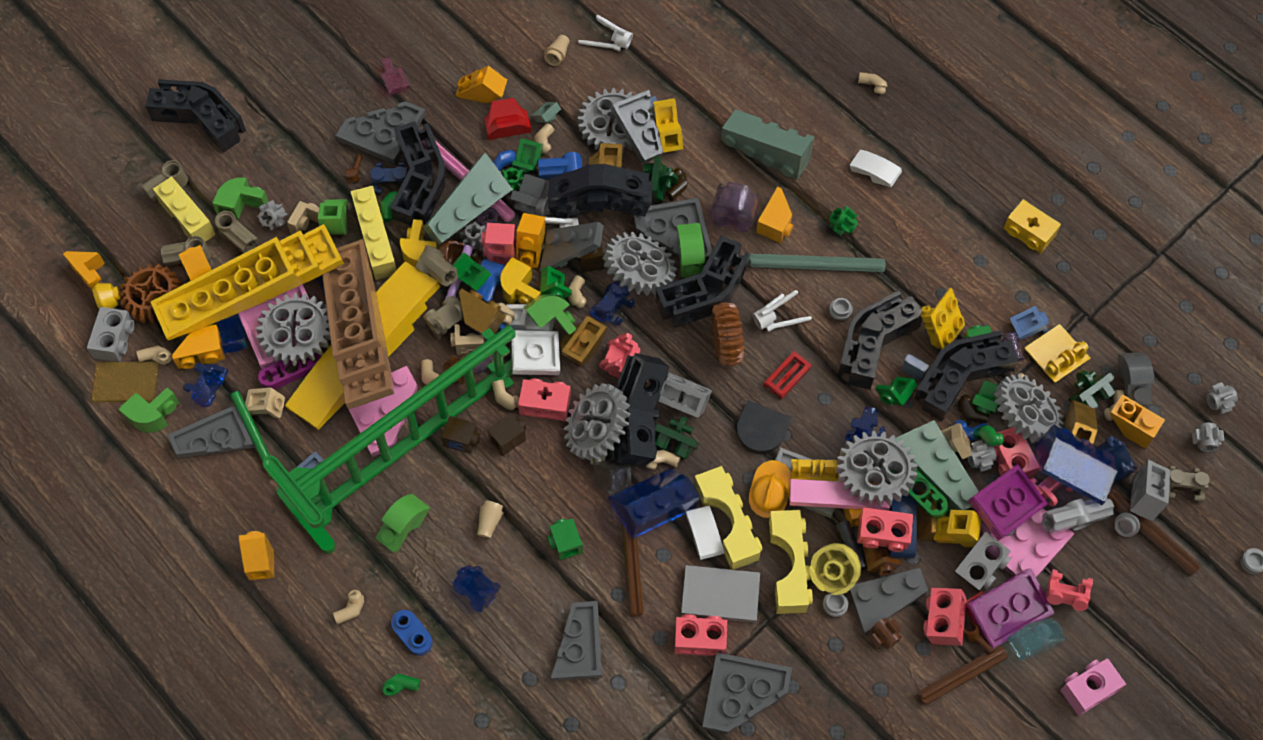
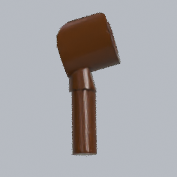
M357 155L353 169H346L347 182H357L360 180L359 166L362 155Z
M970 623L973 632H968L964 628L965 637L968 642H977L989 654L995 651L981 636L977 623Z

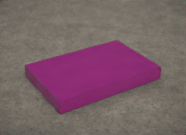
M1018 464L968 500L998 541L1048 504Z
M1031 568L1025 569L966 603L984 640L992 648L999 646L1054 614Z

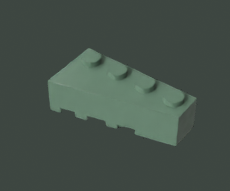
M735 109L722 127L721 141L729 147H735L742 151L748 157H754L767 167L775 168L786 177L798 180L810 162L814 136L808 134L806 137L800 136L797 130L791 128L785 131L780 129L777 123L770 122L765 124L762 123L759 117Z
M486 152L479 156L473 166L423 226L425 232L433 242H437V245L444 242L513 190Z
M935 420L895 438L894 442L896 443L901 440L904 441L902 448H911L909 455H915L914 463L918 464L917 471L946 498L949 513L951 510L975 511L968 500L979 491Z

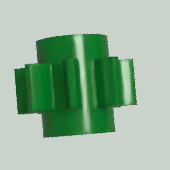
M513 167L506 171L502 170V175L511 188L519 191L524 178L523 170L518 171Z
M845 206L844 209L836 208L830 215L829 220L831 224L829 226L839 235H842L843 232L849 234L857 226L858 222L855 218L858 215L848 206Z

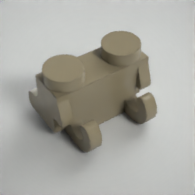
M449 296L443 301V307L437 311L431 309L423 316L437 340L442 338V335L447 333V330L455 324L464 321L461 302L453 296Z
M1174 465L1168 466L1167 469L1170 470L1169 498H1175V492H1170L1174 486L1191 488V491L1197 492V495L1194 494L1193 500L1203 503L1210 481L1208 474L1200 472L1199 468H1193L1192 472L1188 473L1175 469Z

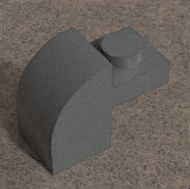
M525 174L520 190L512 191L510 199L516 201L514 208L536 215V206L539 199L547 197L549 181Z
M1142 352L1118 354V377L1124 380L1125 396L1140 405L1151 404V384H1154V371L1149 357Z

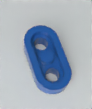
M400 610L396 612L391 620V625L396 635L412 654L416 656L427 654L433 646L430 633L411 611ZM402 619H408L406 625L399 624ZM422 637L424 640L421 644H416V638Z

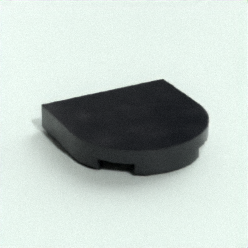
M748 400L737 425L739 440L744 448L757 454H764V452L777 449L783 442L792 417Z

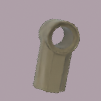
M170 160L163 165L160 173L141 185L147 196L155 202L157 197L153 188L171 176L182 188L187 184L188 176L178 161Z
M222 211L217 214L215 223L221 238L230 241L243 254L255 248L258 243L257 237L238 222L232 212Z
M192 236L186 242L162 246L161 256L165 266L183 264L178 254L188 248L201 245L207 261L211 258V251L201 237Z
M426 245L415 267L431 275L444 286L448 287L450 284L455 283L458 278L457 269L443 258L444 254L441 251Z

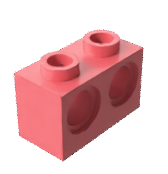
M487 223L486 232H482L481 244L484 245L483 257L506 265L512 257L516 259L515 224Z
M1015 427L997 432L1003 435V443H1008L1011 448H1006L1003 445L994 446L1000 476L1012 469V464L1015 463L1020 465L1028 478L1034 477L1040 466L1027 440L1023 439L1022 433L1016 434Z
M863 507L859 516L857 543L863 544L866 548L888 547V550L894 552L907 550L911 544L913 514ZM866 526H875L878 529V533H870ZM891 529H899L903 533V537L894 536Z
M931 588V596H928L926 600V609L929 612L928 620L924 622V635L927 636L932 644L962 646L967 600L962 589ZM951 601L948 607L940 608L943 602ZM942 625H948L946 631L938 632Z
M691 614L676 617L675 654L716 656L717 652L726 654L727 620H723L719 616H708L707 619L696 618L695 615ZM689 629L695 633V636L685 638L682 632ZM716 631L720 634V637L715 640L710 639L707 633Z

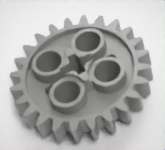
M612 88L611 93L604 89L602 95L596 91L595 98L588 96V103H582V109H579L578 124L579 132H582V139H587V145L595 143V150L600 148V143L623 144V152L624 147H627L630 151L632 150V146L625 133H618L620 131L623 132L616 118L613 122L614 115L610 109L612 104L631 97L632 92L624 95V89H621L619 93H616L615 88ZM613 122L612 133L610 136H607L610 131V124Z
M625 232L622 236L616 235L614 239L610 240L603 259L606 260L604 266L609 268L607 273L615 275L612 279L613 281L620 280L621 287L627 285L628 291L634 288L637 294L644 291L646 296L650 292L655 295L656 287L672 283L676 276L674 273L677 268L674 267L675 261L670 260L672 254L665 253L666 247L660 248L658 241L651 242L650 236L644 239L642 233H640L639 237H636L634 232H631L630 236Z
M294 293L293 299H290L287 294H285L284 301L276 298L277 304L275 306L268 303L270 310L261 311L264 318L257 319L260 326L256 327V331L259 334L256 337L262 351L265 350L268 357L273 355L275 362L282 358L284 365L289 360H292L293 365L296 366L297 360L301 359L302 363L306 364V358L309 357L314 361L315 353L323 354L321 347H329L326 341L331 340L328 313L322 301L317 303L315 296L308 300L306 293H304L302 298H298L297 293ZM295 311H297V314H296V322H297V324H298V326H296V328H295V321H294V312H295ZM307 316H312L308 320H303ZM288 317L285 321H280L281 318ZM294 331L296 332V347H293L295 338L292 332ZM306 337H311L308 341H302ZM282 338H287L284 342H278Z
M1011 374L1009 377H1005L996 387L997 391L994 395L997 399L995 403L1000 405L997 410L1004 413L1001 418L1009 421L1008 427H1015L1016 434L1021 432L1024 440L1029 437L1031 443L1037 441L1039 445H1042L1044 442L1048 444L1054 441L1063 431L1061 427L1064 425V422L1061 419L1064 416L1058 413L1061 408L1054 404L1057 400L1049 397V391H1043L1042 384L1038 387L1035 379L1030 382L1026 375L1022 378L1020 374L1016 376Z
M604 383L601 386L595 384L593 390L586 389V395L580 394L579 402H573L575 408L569 409L571 417L565 419V421L569 422V425L564 428L568 432L564 439L568 440L566 446L571 448L570 452L589 461L593 458L599 460L600 454L607 456V449L614 450V442L620 443L618 437L619 435H625V431L622 429L624 426L629 425L625 418L630 416V413L625 411L630 405L626 403L627 397L622 395V391L610 384L608 386Z
M875 431L872 432L871 437H868L863 432L861 439L855 435L852 442L847 441L845 448H841L836 473H839L838 481L844 482L843 490L851 489L850 497L856 494L859 495V503L865 498L868 499V506H871L873 501H877L878 506L881 507L884 500L890 506L893 498L900 502L902 495L907 497L909 489H913L914 481H916L918 474L916 473L918 464L914 463L915 455H909L911 448H902L903 440L897 443L894 442L895 435L888 439L885 432L880 437H877ZM875 452H881L884 455H878ZM855 463H861L864 466L860 467L857 466ZM894 470L897 471L899 474H893L890 471ZM869 482H876L879 485H872Z

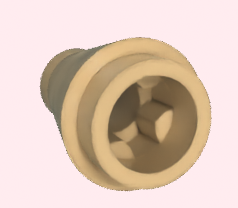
M559 35L545 50L544 58L548 64L558 66L564 62L570 42L567 36Z
M485 500L483 506H480L478 536L491 539L492 533L504 513L502 512L503 506L501 504Z

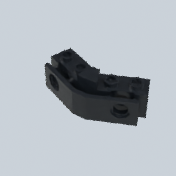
M158 79L159 88L149 89L146 109L152 121L197 124L222 153L241 141L238 134L239 130L242 133L246 131L241 115L215 87L209 84L194 81ZM171 87H176V90H178V92L171 90Z
M414 121L394 128L396 141L409 171L390 207L392 218L409 226H412L413 219L417 220V218L421 219L424 225L427 223L446 186L444 160L428 123L424 124V129L419 130ZM421 141H425L426 146L429 147V150L424 149ZM433 159L436 160L439 167V176L435 184L431 163Z
M593 164L549 179L548 209L556 218L568 219L591 210L603 212L604 208L645 217L652 204V182L649 181V173L607 164Z
M720 236L701 274L656 287L655 302L662 319L672 318V325L675 328L712 316L714 305L730 303L748 268L750 254L745 252L744 256L741 255L742 244ZM735 267L733 274H730L732 268Z
M898 290L860 310L851 320L838 371V376L841 377L843 373L850 374L848 385L871 390L881 347L920 327L923 320L920 315L922 311L912 296L901 300L902 293ZM862 326L858 342L851 340L854 333ZM853 352L857 355L856 361L850 363L851 353Z
M996 331L956 340L944 347L917 389L915 398L918 400L921 397L925 399L922 410L943 421L966 382L1013 372L1018 359L1012 340L1001 342L1002 332ZM949 359L943 371L938 369L944 361ZM935 378L938 379L939 382L936 385L935 389L929 391Z
M634 353V356L627 355L616 388L623 392L622 395L627 397L626 403L630 405L625 410L630 413V416L625 418L629 425L623 427L622 430L625 431V435H619L620 443L614 442L613 444L614 450H611L612 461L645 467L656 459L657 448L655 446L654 421L659 418V410L655 406L660 399V392L664 381L668 377L669 366L660 358Z

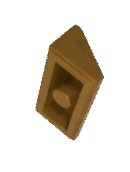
M926 489L917 492L916 495L924 494ZM931 493L927 499L931 502L932 511L937 509V503L931 499L933 494ZM917 504V540L932 541L936 534V519L930 517Z

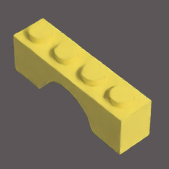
M369 186L353 190L351 195L375 280L391 277L397 269L374 188Z
M720 466L696 475L694 486L703 506H712L722 510L727 514L732 523L731 533L723 540L724 555L731 570L759 561L762 545L759 538H754L751 529H753L751 520L748 515L744 516L742 512V500L739 494H734L733 481L730 474L725 473L723 467Z
M800 510L771 511L769 516L770 542L783 548L792 561V571L789 575L776 582V614L807 613L809 604L813 602L812 589H807V580H810L809 565H805V557H808V544L803 542L802 533H806L805 518H801Z

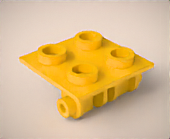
M952 288L948 289L935 308L924 306L921 309L920 315L925 323L931 344L937 349L941 348L942 350L952 343L965 326L964 318L961 315L958 301Z
M1060 324L1024 348L1054 383L1091 359L1086 354L1089 348L1087 343L1084 341L1076 342Z
M791 459L792 479L839 482V473H836L837 460Z

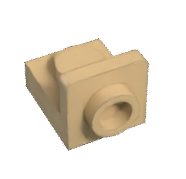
M300 201L287 222L290 234L306 230L310 220L318 222L319 207L313 203L307 204Z
M460 324L455 325V333H451V347H456L457 355H468L484 343L482 335L471 333L461 336Z
M271 387L249 389L245 405L250 415L268 413L274 418H281L285 397Z
M960 423L941 430L953 451L959 452L962 459L971 456L970 440Z

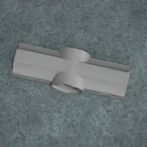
M1105 496L1087 501L1077 499L1061 508L1046 511L1042 514V525L1045 531H1049L1051 534L1071 528L1073 531L1089 526L1093 522L1110 518L1114 515V505L1111 499Z

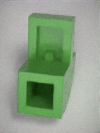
M234 178L225 182L219 188L214 198L213 206L217 214L222 211H230L239 220L244 205L259 208V206L269 201L264 190L259 187L251 188L249 186L247 178Z
M325 200L324 203H320L318 223L319 226L324 224L330 235L347 234L348 200Z
M700 223L677 225L681 278L701 274L704 269L705 255Z
M545 294L538 296L523 307L539 328H542L555 318L565 333L570 335L576 330V327L573 325L576 322L568 311L563 312L570 304L556 295Z
M169 388L162 391L150 404L138 393H135L119 408V411L124 419L139 431L156 432L168 426L164 417L175 410L179 401Z
M413 494L400 498L383 516L381 521L384 523L376 539L392 552L399 551L408 533L421 526L430 507Z

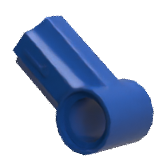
M568 152L561 158L538 159L539 178L550 179L581 168V155L576 152Z
M484 259L481 266L486 268L491 273V276L479 288L477 293L483 296L482 301L488 303L489 300L492 301L498 285H501V273L506 265Z

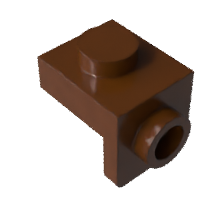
M863 546L869 572L887 576L893 574L894 570L902 566L901 560L890 558L888 547L866 548Z

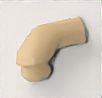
M546 123L534 137L535 142L544 144L542 154H546L551 149L547 138L554 132V128L549 123Z
M578 275L573 278L568 287L572 290V295L567 298L573 306L582 308L586 304V298L582 296L580 289L585 280Z
M496 303L502 307L500 312L506 315L503 321L504 325H511L512 320H515L514 312L505 304Z
M160 346L136 351L139 362L151 359L159 364H167L172 358L171 353Z
M426 359L421 361L422 381L427 385L437 378L439 374L433 372L432 360Z
M504 381L492 382L496 402L508 410L518 408L519 397L506 393Z
M658 450L656 459L645 467L654 470L657 467V463L663 462L677 468L681 457L665 450Z

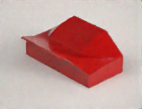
M515 98L491 102L489 112L484 118L488 140L531 133L528 113L525 109L521 108Z

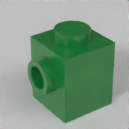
M573 518L557 520L550 526V535L547 536L551 550L556 549L560 561L583 553V544Z

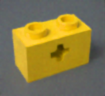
M1023 199L1009 215L1003 229L1012 237H1016L1024 242L1030 249L1036 250L1041 254L1054 239L1061 224Z

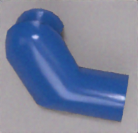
M513 150L502 151L498 153L493 163L501 171L503 167L512 164V161L516 160L517 155Z

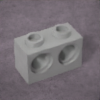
M100 307L87 345V350L93 359L121 362L122 356L126 354L128 349L127 341L129 334H132L134 331V321L129 312Z
M669 372L662 386L659 402L699 418L706 409L712 390Z
M1147 460L1132 480L1131 512L1153 521L1168 505L1169 469Z
M985 532L955 572L979 591L983 587L988 589L996 579L993 576L998 568L1003 570L1011 560V557L1008 556L1011 551ZM991 546L997 547L1000 550V556L996 560L988 559L985 555L987 548ZM975 566H980L985 571L984 577L980 580H974L970 576V571Z

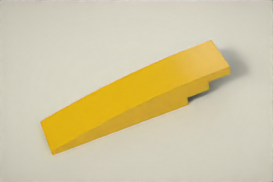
M323 224L305 234L300 230L281 241L275 237L151 301V304L166 339L171 340L279 296L339 267L344 262L326 226Z
M404 262L376 292L388 357L414 331L412 324L427 309L425 302L440 288L437 280L407 262ZM332 345L322 355L285 405L287 409L318 430L345 403L343 385L339 381L338 367L333 357Z

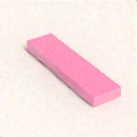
M790 480V505L863 509L864 507L886 511L890 509L885 500L882 501L881 507L878 506L877 501H873L871 506H868V499L865 498L859 503V495L856 494L850 497L851 489L843 490L844 482Z

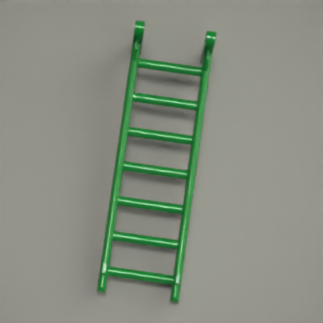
M510 325L497 334H494L488 328L482 333V336L487 340L314 468L296 467L288 473L275 456H267L263 460L266 472L279 486L277 488L279 498L325 554H331L336 549L333 538L324 529L325 526L331 523L332 509L443 427L447 423L449 416H458L493 390L492 382L503 380L506 389L514 385L510 378L513 375L512 359L505 364L503 361V357L510 353V350L505 345L516 337V332ZM493 354L494 361L487 365V368L492 373L478 384H475L473 368ZM464 375L467 392L447 406L444 389ZM435 397L438 413L418 427L414 411ZM406 418L410 434L389 449L384 434ZM376 440L380 456L359 471L354 456ZM346 462L351 477L329 493L323 478Z

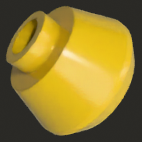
M96 283L92 288L93 295L99 309L100 307L114 309L119 305L118 300H121L117 286L113 287L111 283Z

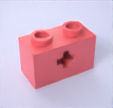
M523 379L518 404L519 415L565 421L571 399L570 386L562 382L547 383L540 379Z

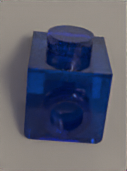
M239 314L216 322L224 353L236 352L247 348L245 330Z

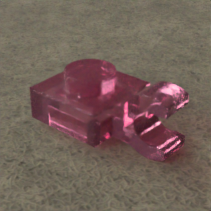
M390 57L381 59L384 73H381V79L389 96L409 89V83L401 66L394 68Z

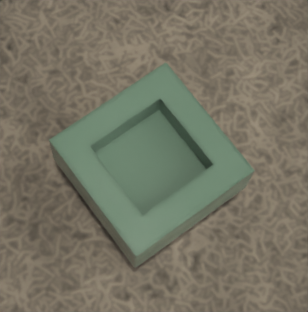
M545 102L531 117L536 123H549L556 118L555 114L561 108L557 102Z

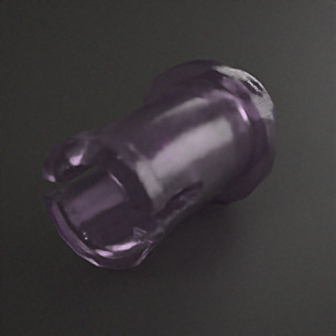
M1015 332L1004 334L1001 342L1012 340L1018 362L1024 360L1018 342L1020 340L1019 336Z

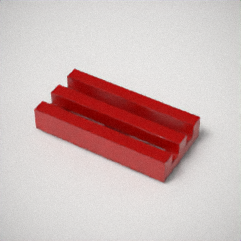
M793 351L770 375L763 386L771 389V392L773 394L776 393L778 398L782 400L812 368V364ZM796 359L798 362L774 385L773 382ZM802 365H804V367L794 376V378L781 390L780 388L785 384V382Z

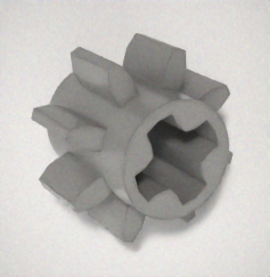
M271 200L259 206L261 212L257 217L262 226H269L270 230H274L285 224L283 219L287 213H285L282 204H275L274 200Z
M476 222L465 225V232L460 233L461 240H464L463 243L473 247V249L483 248L484 245L481 244L482 232H486L485 225L480 226Z
M1221 382L1213 385L1212 389L1208 390L1209 394L1206 395V400L1212 410H1220L1221 414L1231 411L1232 407L1236 406L1235 403L1238 397L1232 386H1224Z
M1202 423L1198 425V429H1195V433H1192L1193 444H1198V448L1203 452L1216 451L1221 446V442H1224V431L1219 430L1214 423Z
M982 440L971 443V456L967 457L969 465L972 468H979L981 472L991 469V465L994 464L993 461L997 459L994 447L989 446L987 443L984 444Z

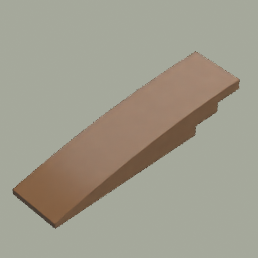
M363 239L337 248L344 264L323 274L332 353L337 362L339 381L343 385L345 404L348 409L394 394L384 330Z

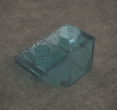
M1053 618L1031 622L1007 638L1021 661L1033 658L1066 640L1062 627Z

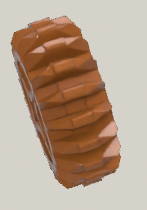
M148 264L146 269L139 266L138 272L131 270L132 276L124 277L126 284L120 285V304L123 309L129 312L133 320H141L144 324L150 320L151 323L155 324L158 318L151 301L182 286V282L178 279L177 274L174 271L171 272L167 266L162 268L161 265L157 264L153 268L152 265ZM161 283L168 285V290H164L160 286ZM135 297L142 300V305L135 303Z
M727 302L714 305L711 314L712 330L718 362L722 366L741 364L744 359V340L737 306L734 303Z

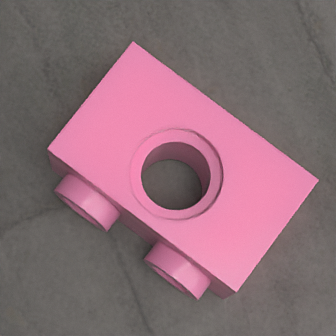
M1108 658L1102 662L1096 659L1085 667L1086 672L1081 675L1075 672L1064 680L1066 684L1060 691L1078 716L1116 694L1126 685ZM1086 680L1094 682L1097 690L1090 689Z

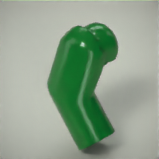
M397 191L390 192L380 203L381 216L385 223L393 221L390 207L398 193Z
M982 426L976 428L973 432L976 439H983L992 447L995 445L1001 446L1004 442L1003 435L996 433L991 426Z
M396 674L383 683L382 692L388 697L396 695L403 689L417 692L421 679L404 674Z

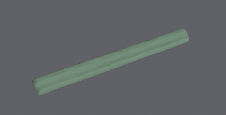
M753 253L749 256L750 267L884 272L886 267L885 259Z

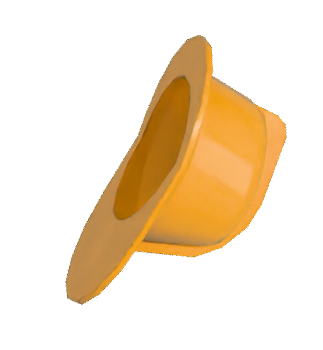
M770 460L761 464L754 474L749 493V503L751 509L763 518H769L771 511H784L787 505L792 474L786 464Z

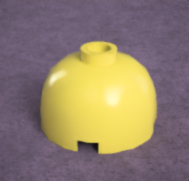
M833 543L823 546L813 555L811 566H809V573L818 589L823 592L832 593V595L846 593L855 586L861 574V563L853 549L844 544Z

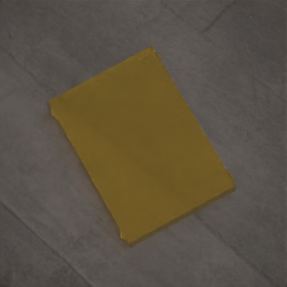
M97 363L92 402H126L135 393H138L147 402H152L156 396L159 363Z

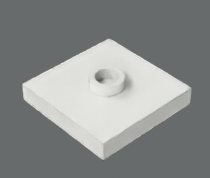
M515 330L516 337L511 340L512 374L560 375L558 331Z

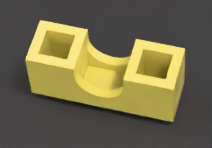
M172 176L153 188L161 206L171 217L177 219L188 238L199 236L206 242L216 235L208 218Z

